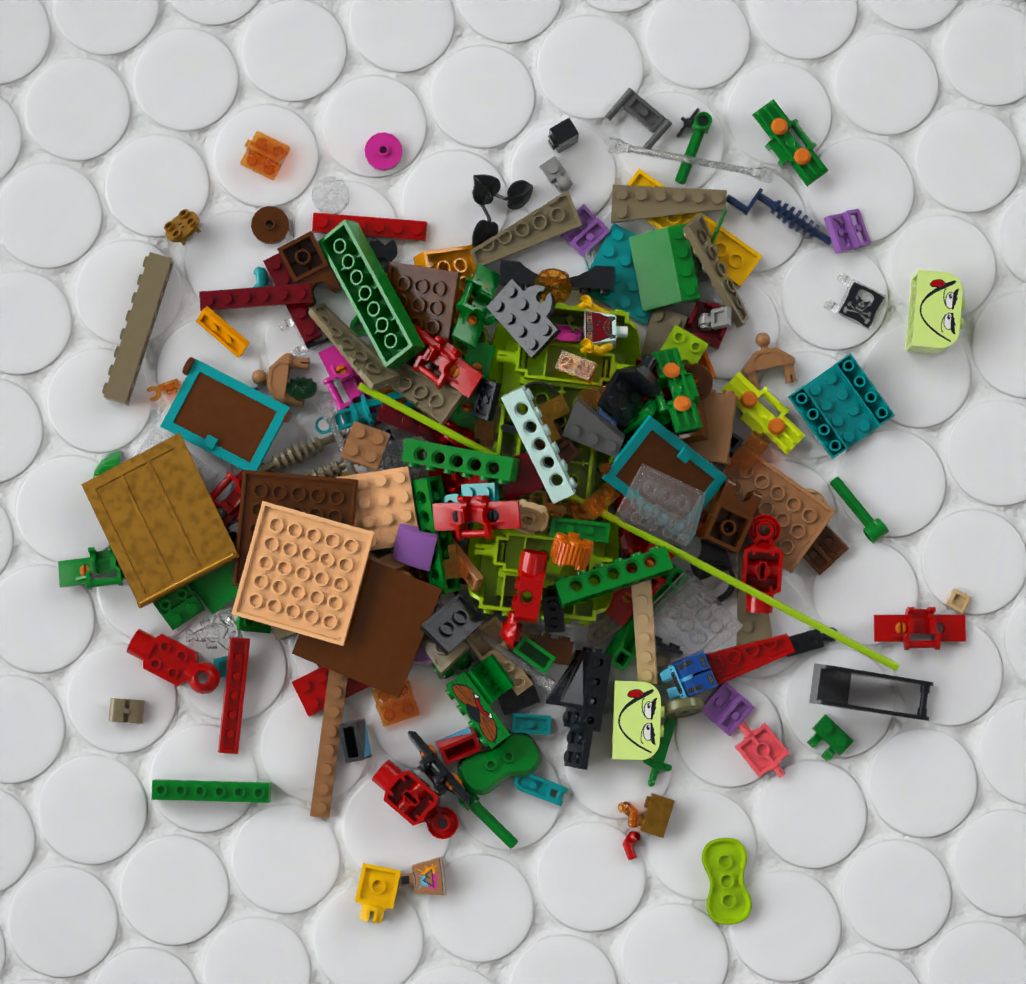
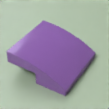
M585 204L576 210L582 226L561 234L563 239L582 257L610 232L598 217L596 218Z
M859 209L848 210L841 214L830 215L824 218L836 254L871 244Z
M399 523L392 558L406 565L430 571L437 534L418 531V526Z
M724 682L718 685L704 701L705 709L702 713L730 736L755 707L732 686Z

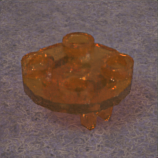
M555 268L540 271L535 279L534 285L544 286L549 289L547 293L541 295V301H545L548 293L554 295L555 303H563L571 295L572 283L566 271Z

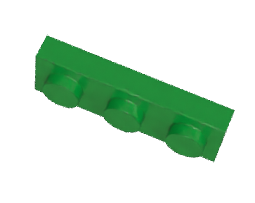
M552 517L550 537H555L556 532L566 535L569 532H574L580 535V539L608 544L611 523Z

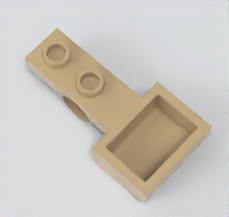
M495 615L472 633L466 641L481 661L491 654L495 656L514 682L515 686L512 689L518 696L532 686L533 683L506 647L504 639L500 638L502 623Z

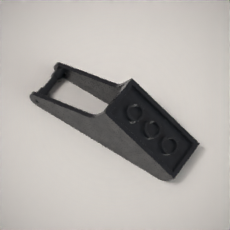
M814 663L809 703L929 721L926 709L927 698L930 693V686H933L934 682ZM851 675L921 685L920 705L917 715L849 705Z

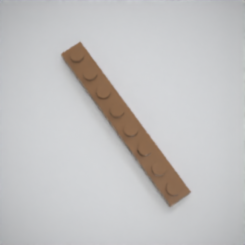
M330 669L310 816L329 818L340 740L339 724L342 723L348 677Z

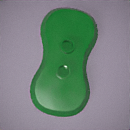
M513 733L496 747L487 751L476 752L461 759L457 767L458 776L462 781V785L469 793L485 795L493 791L505 779L529 775L536 771L541 764V752L537 743L530 735L526 733Z

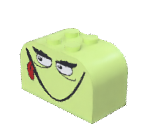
M918 270L912 276L906 351L937 354L945 351L957 340L964 323V318L961 317V310L965 308V299H962V284L953 274Z
M613 681L611 759L645 760L657 752L660 737H664V726L660 725L661 718H664L665 708L661 706L659 691L652 684L641 681Z

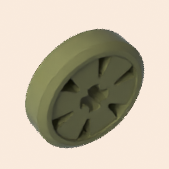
M700 697L679 698L663 705L665 708L664 717L669 719L693 716L705 709L704 700Z

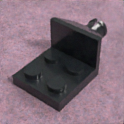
M644 354L641 363L637 366L616 369L597 403L621 427H627L644 395H660L661 393L657 378L652 373L658 360L652 355Z

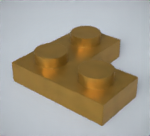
M562 394L537 405L542 413L541 420L543 424H547L551 431L549 436L552 442L561 438L553 420L570 412ZM532 422L534 429L536 430L537 425L534 422ZM540 439L542 445L545 446V442Z

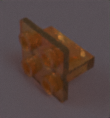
M256 131L252 141L248 139L245 144L246 152L240 164L262 176L275 180L290 151V147Z
M409 679L406 680L400 698L377 689L372 690L376 703L375 706L383 726L420 715Z

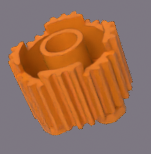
M556 532L550 556L553 558L552 563L562 567L564 565L575 566L574 570L585 571L586 566L589 564L594 542L588 539H580V535L574 532H569L568 535Z

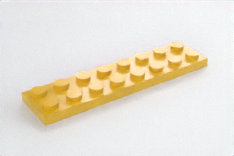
M641 169L637 170L627 184L631 186L665 187ZM699 213L644 220L656 229H661L668 226L687 224ZM702 213L711 232V235H709L711 241L718 224ZM720 227L713 246L716 245L719 250L717 252L719 261L724 262L726 265L727 278L732 279L733 283L740 288L760 261L762 255ZM691 245L692 254L695 256L693 252V247Z

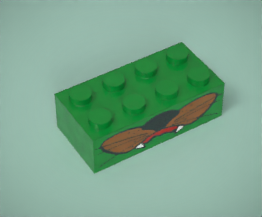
M465 671L446 684L448 689L445 692L451 700H457L459 705L456 707L463 716L467 714L470 719L468 724L474 732L476 730L480 732L482 736L479 739L485 747L490 746L492 749L510 736V733Z

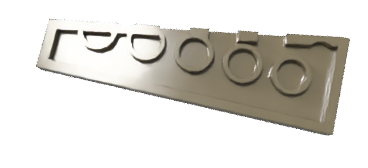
M565 191L539 209L531 212V214L470 250L469 252L475 267L478 263L486 266L581 227L582 223L569 191Z

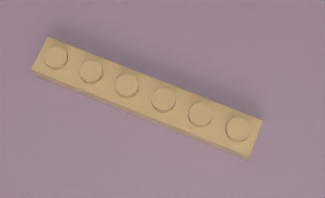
M648 580L631 586L638 681L657 684L658 671L652 580Z

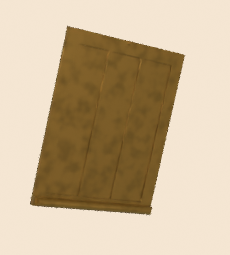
M180 433L81 484L139 608H143L240 557Z

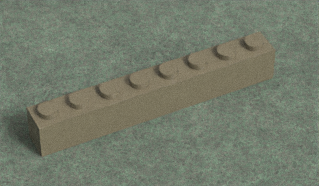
M150 252L149 256H146L144 259L143 267L145 268L143 275L140 274L138 277L137 285L139 287L137 292L133 293L131 300L133 306L126 315V328L121 330L120 339L122 340L120 346H117L114 352L116 359L114 365L111 364L108 371L110 378L108 383H105L103 386V397L107 400L129 405L173 268L174 261L172 258Z

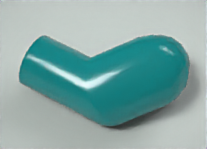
M256 267L254 274L256 275L257 283L253 287H266L268 285L267 271L265 268Z

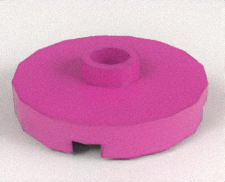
M386 132L377 133L367 141L365 157L374 169L381 171L389 170L396 167L400 162L402 145L393 134ZM386 148L387 152L382 154L380 150Z
M555 324L561 332L554 339L563 342L581 341L583 334L581 330L577 329V332L572 331L573 328L570 326Z

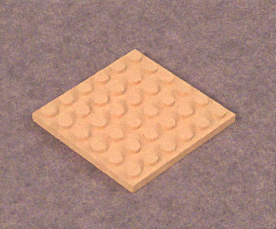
M262 501L231 614L344 646L375 532Z

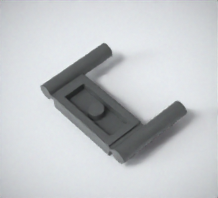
M631 88L627 89L605 115V118L611 121L623 107L626 112L650 132L654 133L642 147L646 152H649L672 125L670 120L666 119Z

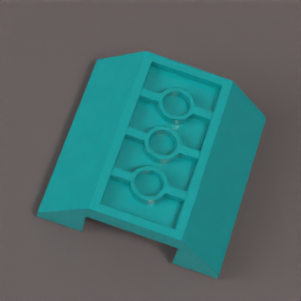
M851 353L788 396L831 459H834L895 416Z

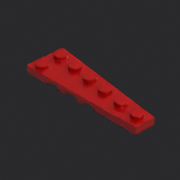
M785 633L706 653L705 655L718 685L794 653L795 650L788 634Z

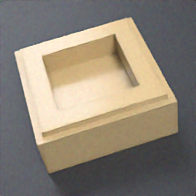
M954 588L945 606L962 615L972 597Z

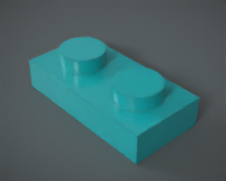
M513 713L511 732L550 735L551 716Z

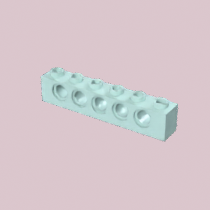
M524 385L503 395L501 399L552 503L554 504L575 494L577 484L574 478L569 477L567 473V463L559 457V447L555 441L552 442L549 436L551 431L548 425L543 424L541 420V410L538 406H534L532 401L534 397L529 388L526 389ZM519 404L527 405L528 412H520L518 409ZM527 422H534L537 425V429L534 431L529 430ZM542 439L545 442V448L537 447L536 440ZM551 457L554 460V465H546L544 458ZM553 475H560L563 478V482H554Z

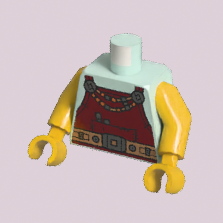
M589 295L580 297V300L583 302L579 303V308L587 309L584 313V339L579 343V345L584 347L580 351L581 353L588 352L602 356L615 348L617 338L628 337V326H616V316L594 304Z

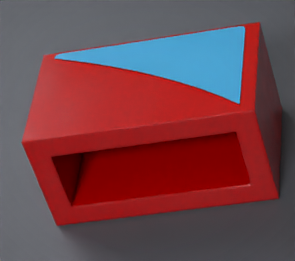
M471 727L435 741L446 766L482 750Z

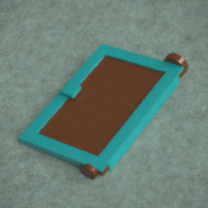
M190 357L182 371L187 377L160 427L175 435L180 433L183 439L242 470L258 471L283 422L288 423L290 421L292 413L289 411L291 408Z
M650 415L644 420L612 463H605L600 469L603 480L683 541L693 536L696 529L693 521L728 478Z

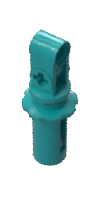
M397 391L385 394L394 400L404 398ZM362 394L361 402L356 404L353 402L349 403V408L319 417L315 422V429L320 434H327L350 428L354 421L364 425L368 424L374 428L373 423L379 421L375 419L378 412L371 414L369 408L381 405L382 402L375 398H367L366 400L364 394ZM404 398L406 403L404 404L405 406L413 410L418 409L410 401ZM319 421H328V430H320L318 427Z

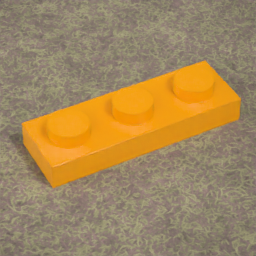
M208 306L202 310L196 320L200 326L238 358L244 354L250 344L248 340Z

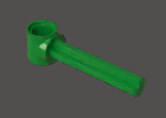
M700 112L695 117L692 125L694 131L675 178V181L679 184L686 183L703 136L708 134L712 117L707 112ZM698 119H707L708 125H699Z
M835 477L830 482V485L865 526L863 532L873 544L889 532L886 525L879 518L874 520L839 477Z
M471 794L472 801L469 809L510 849L518 843V840L478 801L480 798L477 795ZM458 798V802L460 803V805H462L468 811L469 809Z

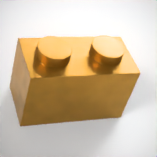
M651 793V796H647L644 807L647 809L645 815L641 814L638 826H641L640 830L664 838L675 800Z

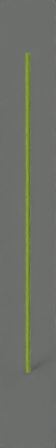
M362 382L357 388L475 451L499 455L375 389H369ZM575 494L566 498L644 540L660 546V548L666 546L669 553L895 671L898 670L900 664L595 504Z

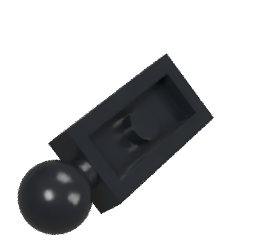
M816 629L789 636L795 652L787 655V657L824 647L823 641L825 640L827 642H835L836 640L824 633H820Z

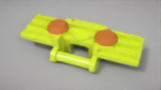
M738 372L721 392L723 393V390L735 392V395L740 398L739 401L737 400L736 406L744 413L739 420L742 423L745 422L755 432L754 434L757 437L764 432L787 455L806 436L785 416L791 409L789 407L786 408L767 390V386L759 391ZM761 396L781 413L777 418L758 401Z

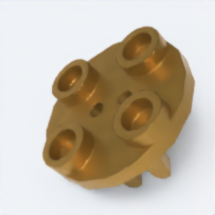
M188 209L181 210L178 216L172 221L167 222L164 226L167 239L173 243L181 242L183 246L187 244L184 240L189 238L195 231L197 233L201 232L198 228L200 222L198 215L193 211H188Z

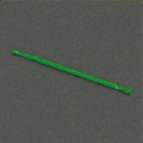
M725 209L711 238L712 245L727 213ZM700 263L696 272L697 280L702 270V263Z

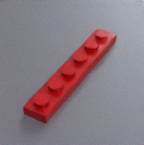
M313 213V233L328 234L346 219L358 222L365 237L426 242L427 221Z
M230 636L218 743L219 753L238 754L250 638Z

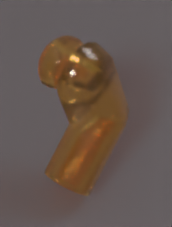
M578 501L570 502L568 510L574 519L593 521L594 513L584 512Z
M620 802L618 810L628 816V827H638L637 809L630 802Z

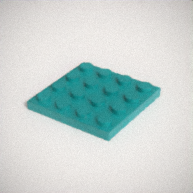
M613 223L589 270L594 266L615 267V293L599 295L598 292L591 291V294L586 295L614 310L618 309L629 312V318L645 326L653 310L642 311L629 237L636 234Z

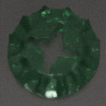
M297 376L296 379H290L286 390L295 399H308L316 394L317 384L313 382L312 378L306 379L305 376L303 378Z

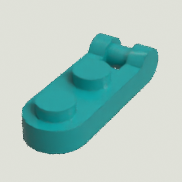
M533 774L515 776L514 785L518 790L562 806L564 802L562 800L563 796L568 791L567 787ZM552 789L557 790L555 797L549 796Z

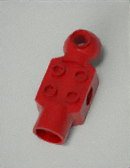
M763 514L755 517L749 528V536L753 543L745 546L743 549L741 581L774 598V594L781 592L784 553L782 549L774 545L780 536L781 529L777 519L771 515ZM762 525H768L770 527V530L767 534H761L759 532V528ZM748 593L746 595L745 611L762 614L773 613L771 605Z
M531 549L521 550L517 572L519 575H517L514 590L518 591V594L513 595L507 622H502L500 638L504 639L506 644L512 648L514 642H519L522 624L518 623V621L537 623L549 556L545 552ZM530 592L532 597L527 598L523 593Z
M139 628L128 645L126 652L142 660L143 669L176 686H182L189 682L190 687L196 693L209 694L219 685L220 674L214 665L207 662L199 663V652L165 634L155 637ZM201 673L208 675V681L204 684L199 681Z
M389 759L375 773L371 780L385 791L384 801L411 825L414 826L426 822L428 831L438 839L450 838L455 834L459 822L457 815L448 807L439 806L441 795L413 770L403 772ZM441 817L446 818L448 821L446 828L439 826L438 822Z

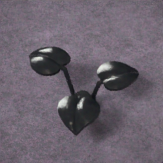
M486 174L473 176V199L482 207L487 217V221L480 220L474 228L472 235L473 248L497 235L499 231L498 224L491 222V217L485 204L492 203L494 197L508 201L507 207L509 209H520L529 201L532 195V184L525 180L515 181L508 188L507 197L497 194L501 188L498 178Z

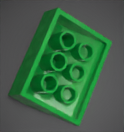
M686 223L629 237L643 312L699 302L701 298L691 245L684 236L683 228L686 226Z
M235 560L190 583L212 614L237 595L239 586H232Z

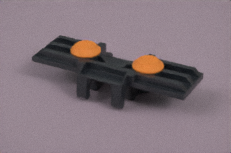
M408 731L410 741L418 749L422 758L419 762L420 765L417 767L420 772L426 774L441 796L449 791L455 794L469 809L471 807V798L462 787L461 779L444 766L432 745L426 744L415 731ZM432 768H435L438 772L437 775L431 770Z

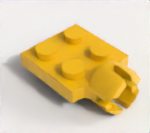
M363 863L355 902H359L362 905L360 913L362 921L369 922L371 911H373L372 923L381 924L385 910L394 908L401 875L400 870Z

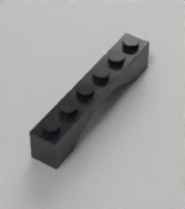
M501 260L499 284L505 287L511 279H514L524 290L530 286L540 285L549 289L547 292H553V289H556L562 293H572V290L579 291L580 294H591L592 291L598 292L599 295H610V293H615L616 269L613 266H594L578 276L556 279L536 274L526 268L520 261Z

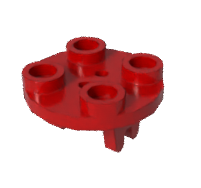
M449 419L444 424L447 428L475 442L472 437L474 433L470 429H463ZM444 434L440 440L442 445H446L450 441L458 448L471 450V448Z

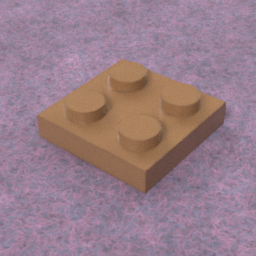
M354 421L340 457L378 471L391 434Z

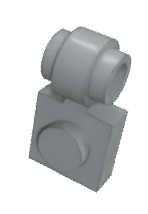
M556 156L540 165L541 171L550 183L554 180L557 181L554 185L560 193L571 189L573 183L567 175L565 177L562 176L566 173V170Z
M728 306L712 309L711 314L702 313L698 318V327H700L701 331H710L711 328L717 330L732 326L731 308Z

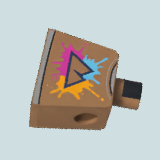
M443 856L413 864L412 873L401 875L402 886L414 885V892L416 894H447Z

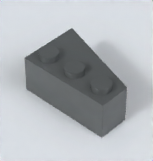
M578 396L562 434L564 437L614 458L618 455L626 436L610 421L602 417L596 409L588 405L581 396Z

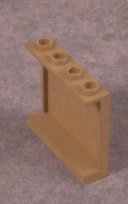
M711 389L708 397L702 400L709 439L687 444L710 464L730 466L731 463L729 452L736 402L740 399L733 391L723 390V393H716L715 389ZM665 399L666 404L668 401H673V399Z

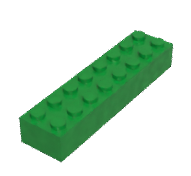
M344 219L320 239L318 243L385 368L399 369L426 347L358 222Z

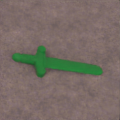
M666 718L664 737H660L657 752L654 754L653 759L643 760V763L652 768L648 780L650 787L655 785L659 770H672V766L664 763L677 719Z

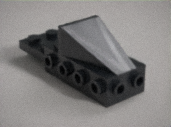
M583 647V650H575L574 659L546 699V704L566 707V711L563 714V726L570 727V731L567 734L568 745L567 751L564 753V766L587 770L593 731L600 732L612 661V655L602 653L603 649ZM598 659L601 661L600 665H597Z

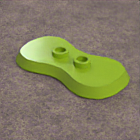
M734 838L714 839L705 845L702 852V863L710 882L706 902L707 912L716 923L723 925L737 924L746 920L752 909L751 897L744 883L747 852L743 844Z

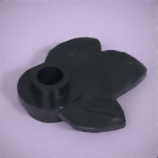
M372 238L369 244L379 263H387V266L383 268L386 274L389 261L392 262L397 256V245L394 240L384 245L379 240Z

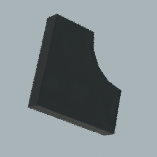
M700 539L701 552L698 559L703 562L720 560L731 569L733 568L726 550ZM690 564L691 570L694 574L697 567ZM712 565L723 572L728 570L723 565ZM703 571L698 581L704 580L713 575L709 574L706 571Z

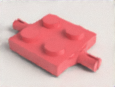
M745 722L738 727L745 736L735 748L757 776L761 777L767 771L774 770L779 778L783 777L782 775H785L786 772H784L779 764L789 752L767 724L763 723L752 731Z

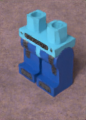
M703 649L669 664L668 668L659 673L663 683L674 680L676 686L666 689L670 700L679 697H689L718 686Z

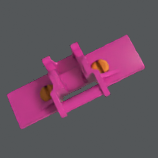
M334 345L318 353L330 376L324 379L323 383L327 385L337 405V411L349 408V403L353 402L356 404L361 402L362 394H364L366 400L367 398L371 399L368 394L357 389L361 382L364 384V381ZM335 381H341L350 401L343 402L334 384ZM375 407L369 408L371 414L377 412ZM380 420L373 423L374 427L383 422Z

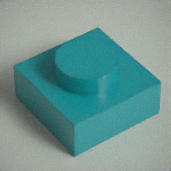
M228 656L213 658L214 666L219 671L220 677H226Z

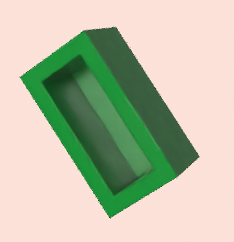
M525 635L513 650L516 655L543 674L547 672L556 659Z

